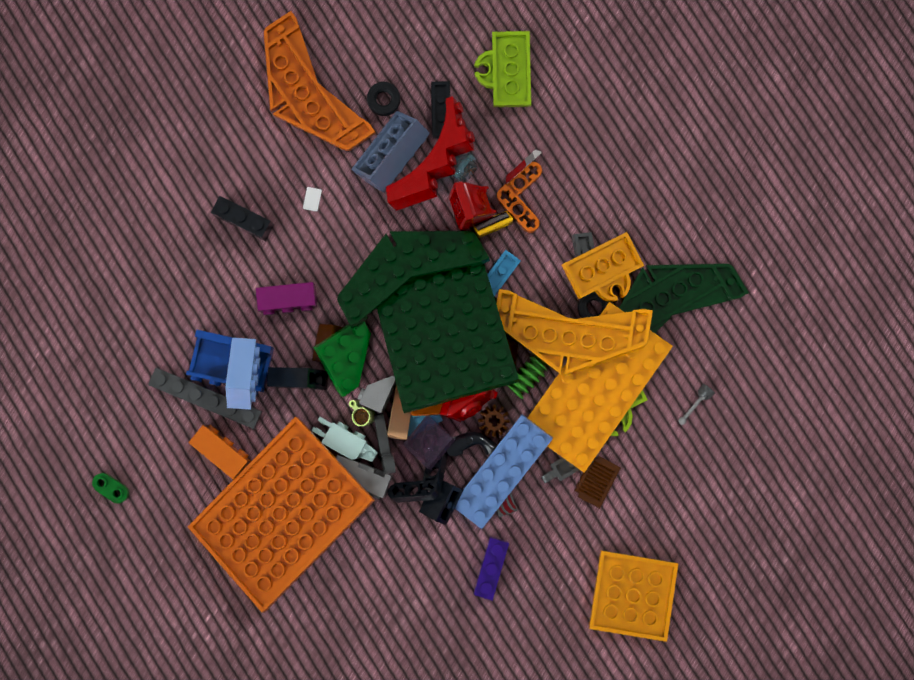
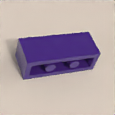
M492 536L489 537L473 592L475 596L493 601L509 546L508 541Z

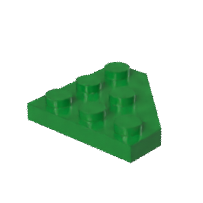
M365 322L352 329L348 324L313 347L339 395L342 397L359 387L371 336Z

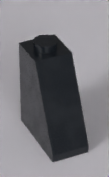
M268 367V387L327 390V371L311 368Z

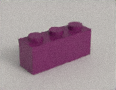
M314 282L256 288L257 309L263 315H274L275 311L293 313L294 309L312 311L313 307H317Z

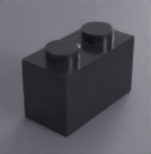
M443 480L440 495L434 500L423 501L419 512L436 522L447 525L463 490Z

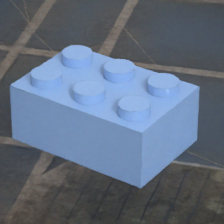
M232 337L225 386L227 408L251 410L252 402H256L255 387L258 385L257 371L260 368V347H256V339Z

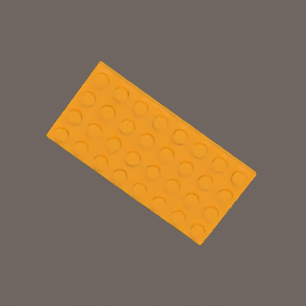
M609 302L600 316L624 313V311ZM650 330L648 343L643 348L566 376L564 375L565 364L561 375L558 374L527 418L553 437L547 446L585 473L673 346Z

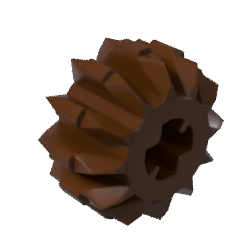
M495 404L492 407L493 411H490V408L486 406L485 409L488 414L480 412V415L485 417V419H478L479 423H485V425L479 427L480 430L487 427L485 435H488L490 430H492V437H496V430H498L499 435L502 436L503 432L500 428L502 427L504 430L509 429L503 425L504 423L511 422L509 419L504 420V417L508 416L509 413L505 412L502 415L501 412L504 409L502 406L498 412L496 411ZM493 415L500 421L499 424L496 423L497 426L495 427L492 426V423H489V418L492 419L491 416Z

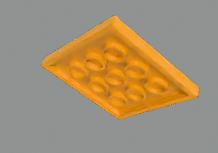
M600 550L589 629L667 642L678 563Z

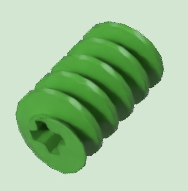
M533 356L530 357L531 363H524L526 369L519 368L521 375L518 374L519 382L510 384V386L507 385L521 399L524 398L522 392L528 394L527 387L534 388L533 381L539 383L538 376L545 377L543 371H547Z

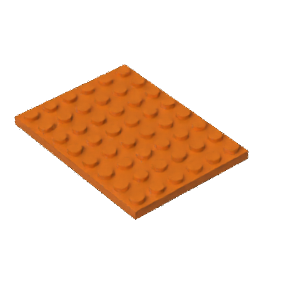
M295 416L191 522L188 528L262 613H265L354 523L375 499L310 429Z

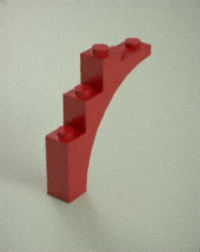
M453 96L446 98L444 125L432 151L411 173L399 181L386 186L387 201L396 211L437 197L436 189H438V184L436 180L455 174V165L457 164L455 157L474 150V134L466 128L461 114L463 113L462 104L457 102Z

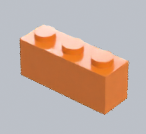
M202 425L188 443L231 479H235L251 462L248 459L249 455L244 450H237L233 447L234 442L228 437L222 438L218 434L219 430L213 425Z

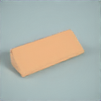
M396 385L387 436L388 438L407 441L411 413L404 414Z

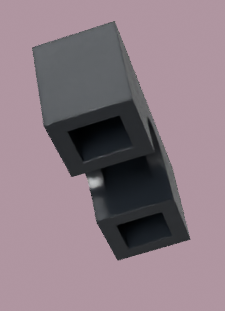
M221 196L218 197L211 211L215 217L231 225H236L265 242L274 226L270 220Z

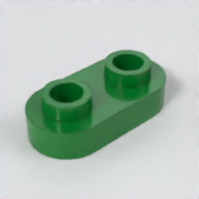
M100 473L93 478V488L113 503H123L128 499L129 489L127 486L111 475ZM101 479L105 482L104 486L99 485ZM116 490L120 491L119 497L115 496Z

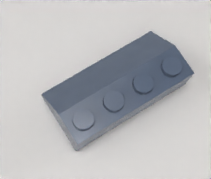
M396 111L351 170L374 188L385 192L386 186L392 184L397 175L402 172L404 166L414 156L421 144L425 142L430 132L417 119Z

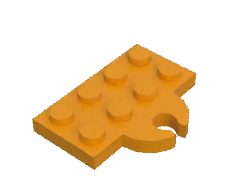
M625 232L561 266L578 299L595 291L601 299L615 302L618 301V297L612 292L613 286L619 288L621 298L625 297L631 285L629 273L643 267L644 264L629 234Z

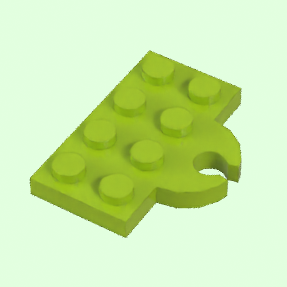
M530 31L492 32V50L482 53L474 64V68H479L483 65L487 66L489 71L486 74L474 72L475 78L485 88L493 89V107H531Z

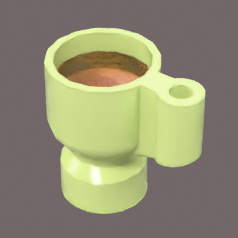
M351 400L349 406L354 410L352 413L353 423L357 426H367L373 423V415H376V412L373 409L362 407L359 404V400Z

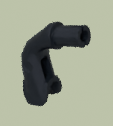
M473 431L451 437L445 442L444 447L448 455L454 457L463 454L464 450L473 445H481L485 454L490 456L497 447V444L482 433Z

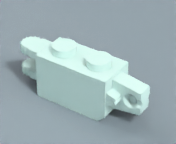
M319 416L318 421L330 428L327 433H324L319 428L313 427L312 432L324 438L322 440L324 445L351 460L360 457L373 462L378 452L367 444L368 441L364 440L365 435L358 431H355V433L348 431L349 426L340 421L338 424L331 423Z

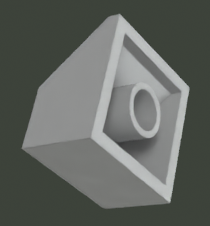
M390 376L367 385L366 389L362 388L358 399H360L359 404L383 414L396 386L395 377Z

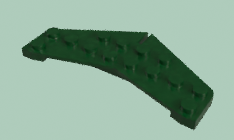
M390 231L396 246L393 247L389 237L385 234L339 293L337 300L352 329L363 323L372 311L405 283L421 275L469 265L471 267L480 266L489 262L490 259L478 237L472 231Z
M730 264L646 265L645 267L654 282L650 280L646 271L642 268L628 294L620 304L619 309L624 312H632L639 309L653 310L650 330L656 333L672 315L739 299L749 292L734 267Z

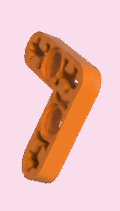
M531 162L497 192V200L501 206L528 233H533L538 229L539 219L518 196L541 176L542 167L537 162ZM530 167L532 169L537 168V175L534 173L530 175L528 179L531 181L528 182L525 176L529 174ZM522 179L525 182V186L520 189L516 188L514 181ZM502 192H504L505 194L508 192L509 199L511 201H513V199L516 200L510 205V207L507 206L509 205V201L506 198L503 200L501 199ZM515 205L522 206L523 213L520 215L514 214L513 207ZM526 213L529 214L526 217L529 221H535L534 228L531 226L528 228L525 219L523 221L520 220Z

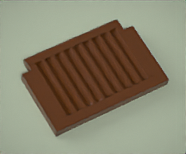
M600 456L597 459L594 458L593 463L582 474L574 490L579 493L577 497L600 509L621 467Z

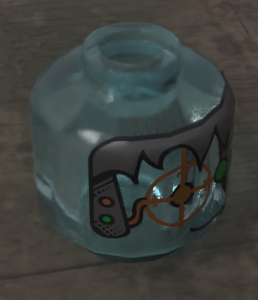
M470 153L466 155L460 154L455 157L457 164L454 168L456 173L452 174V176L459 181H468L478 168L475 163L477 159Z

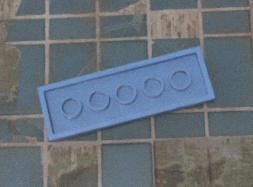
M521 414L465 486L455 509L482 529L552 441L553 437Z

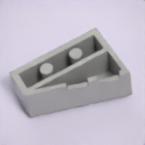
M337 455L338 461L372 497L380 499V497L384 498L386 496L393 474H385L380 469L351 460L342 455Z

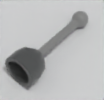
M703 383L698 390L699 398L688 412L679 418V423L684 425L686 419L702 400L712 398L715 392Z

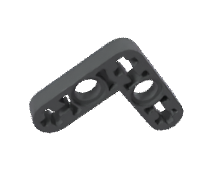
M373 415L383 471L385 474L396 473L394 458L389 448L384 415Z

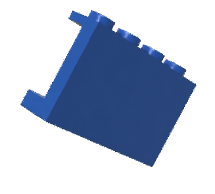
M196 329L195 337L197 340L189 371H186V375L191 376L190 380L202 382V378L210 380L209 384L220 386L221 383L226 384L232 337ZM256 343V347H260V368L257 371L258 385L255 387L256 395H258V391L264 392L268 367L271 364L274 348Z

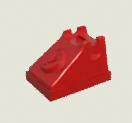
M462 181L454 183L448 198L459 231H466L468 228L492 218L496 213V210L490 207L486 195L489 189L488 186H479Z
M492 389L442 404L439 414L459 422L465 421L467 418L477 414L489 400L495 399L498 392Z

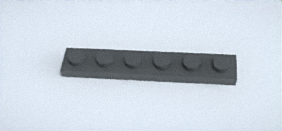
M155 368L148 384L151 387L252 429L256 428L262 411L251 407V410L227 408L226 396L159 368Z

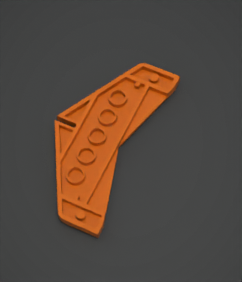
M292 11L265 28L264 43L271 113L287 103L274 112L273 116L344 151L354 149L376 134L366 120L359 117L318 83L297 18Z

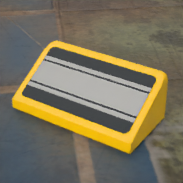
M504 211L474 225L473 228L477 237L481 238L511 225L513 218L508 211Z

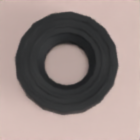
M378 82L368 91V106L375 114L380 116L393 114L400 105V93L393 84ZM386 92L391 96V101L388 105L382 106L377 103L376 98L379 93Z
M594 291L580 298L578 302L579 316L581 318L600 316L601 313L593 315L588 311L589 302L593 300L600 302L603 311L609 301L601 299Z

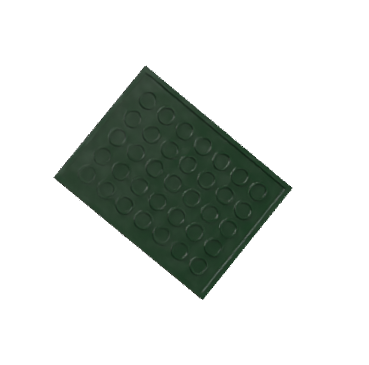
M484 264L475 267L469 265L421 275L405 283L377 307L404 414L519 382Z

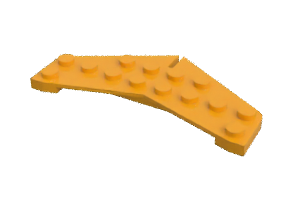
M499 289L496 303L504 331L560 375L562 373L564 357L567 358L565 376L645 347L649 339L653 310L639 309L632 312L573 319L503 289Z

